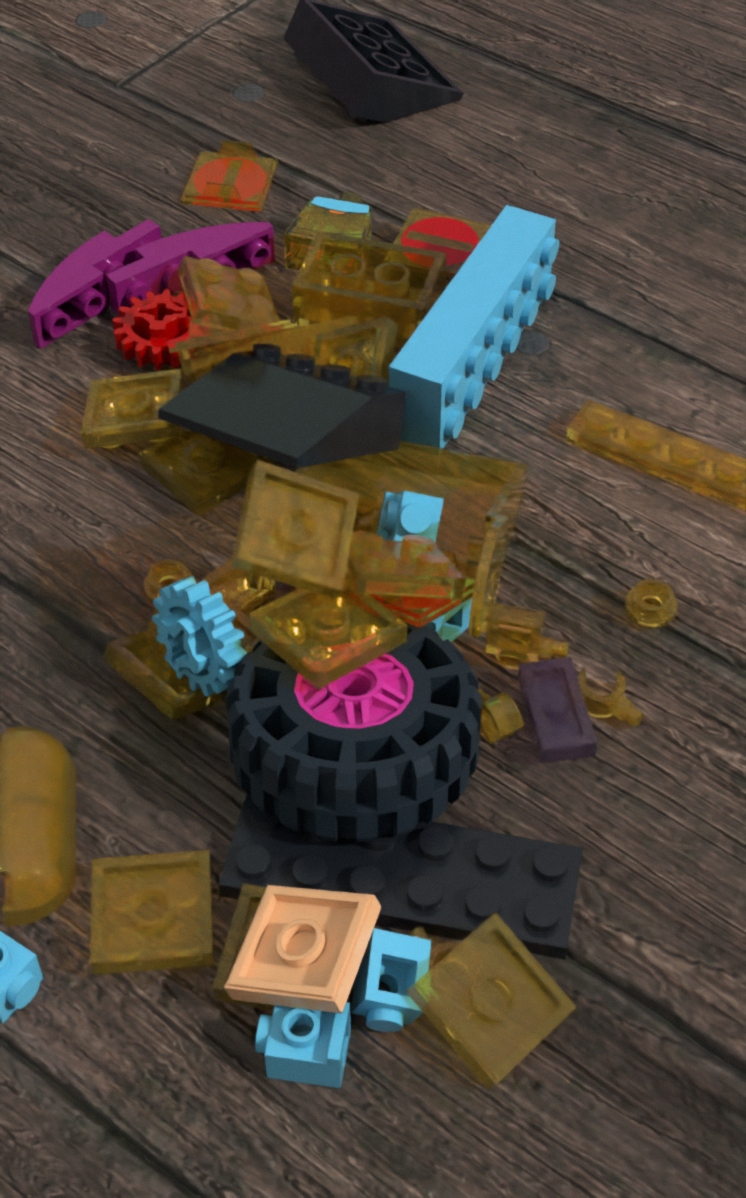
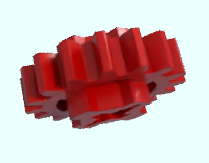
M165 289L159 295H154L153 292L147 291L146 299L141 301L136 297L130 298L131 308L120 306L118 308L119 317L113 318L116 349L122 350L125 360L136 357L138 367H143L148 362H154L155 370H160L163 364L170 362L171 366L178 368L179 360L182 358L191 362L195 361V351L205 352L207 350L206 341L212 339L208 308L201 307V300L199 298L188 302L187 292H181L176 297H173L169 289Z

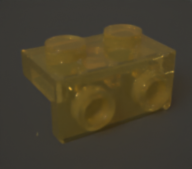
M154 608L152 616L159 613L156 608ZM152 616L147 631L107 643L103 660L171 720L219 704L222 692L219 694L215 692L210 696H205L201 688L196 691L190 689L187 676L181 679L176 676V671L164 658L167 652L165 644H161L156 640V636L159 633L157 632V625L152 621Z

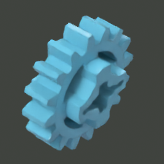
M193 576L181 579L160 589V597L153 600V604L159 613L152 616V621L157 625V632L159 633L156 636V640L161 644H165L167 650L164 656L165 660L176 671V676L179 679L185 676L188 677L190 689L193 691L201 688L205 696H210L215 692L219 694L228 689L229 684L235 678L234 672L247 654L241 647L240 639L245 637L244 633L239 629H235L232 624L236 616L235 612L230 610L223 602V595L220 592L210 595L208 582L203 580L196 583Z

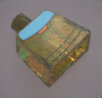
M344 192L340 195L339 199L324 196L313 197L284 233L286 269L364 282L372 243V208L368 204H364L360 196L353 192Z

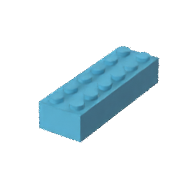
M506 205L390 364L389 387L406 392L400 441L440 454L450 438L455 439L458 437L465 415L470 408L476 409L478 407L485 385L489 380L494 381L501 370L503 358L508 352L513 353L515 351L522 330L525 326L533 324L540 303L543 299L549 300L553 293L556 275L551 274V269L559 249V240L554 238L556 219Z

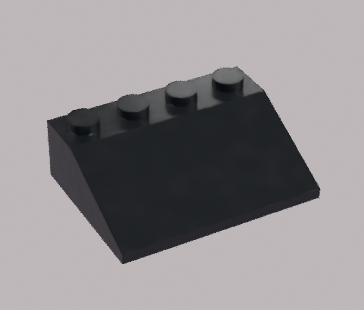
M299 0L283 39L294 50V56L305 62L312 69L311 74L324 82L329 88V94L347 107V113L352 118L360 122H368L369 119L388 122L461 100L464 93L389 18L316 0Z
M254 344L253 351L232 353L158 409V419L291 467L301 468L399 449L406 392L386 386L387 380L382 377L371 375L356 377L350 375V368L334 364L320 366L315 364V357L304 354L284 355L281 354L280 346Z

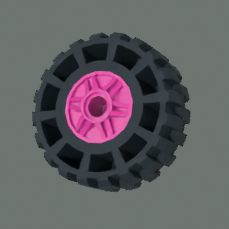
M352 609V612L335 613V610L318 612L316 617L302 620L300 617L286 623L277 633L270 632L258 641L253 648V653L248 652L234 672L235 678L229 684L227 691L230 761L234 764V775L237 782L248 795H251V801L269 817L276 815L285 827L298 833H302L305 830L315 833L318 839L337 842L338 838L356 839V843L376 841L377 837L392 834L393 837L412 832L415 825L423 821L428 824L447 810V802L453 804L460 798L469 786V777L476 771L479 757L482 695L478 691L479 682L476 674L468 662L464 661V656L448 639L443 641L433 628L421 622L417 625L407 621L405 616L390 612L387 615L371 613L370 609Z

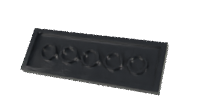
M246 793L218 886L220 897L260 904L267 885L371 894L376 896L381 905L375 925L565 960L583 848L432 821L428 824L423 821L415 825L412 832L398 837H393L392 834L380 836L373 842L356 843V839L338 838L337 842L318 839L315 833L305 830L302 833H298L285 827L276 815L269 817L251 801V795Z

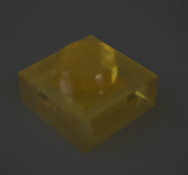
M492 603L487 621L485 653L538 663L542 647L545 612L529 610L520 606Z

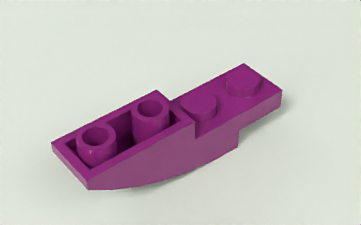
M147 219L116 238L104 230L65 258L43 282L28 309L34 345L41 349L108 309L107 294H109L106 274L137 261L135 248L161 239L160 226Z
M269 222L222 224L178 233L135 248L137 261L106 274L111 309L119 316L118 308L120 306L131 308L130 298L136 297L142 301L146 299L147 291L153 292L154 295H159L165 289H169L172 295L195 284L205 293L275 261L273 226Z

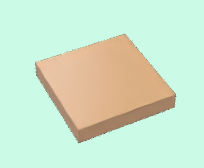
M267 885L224 989L232 1000L342 1014L381 910V905L376 896Z

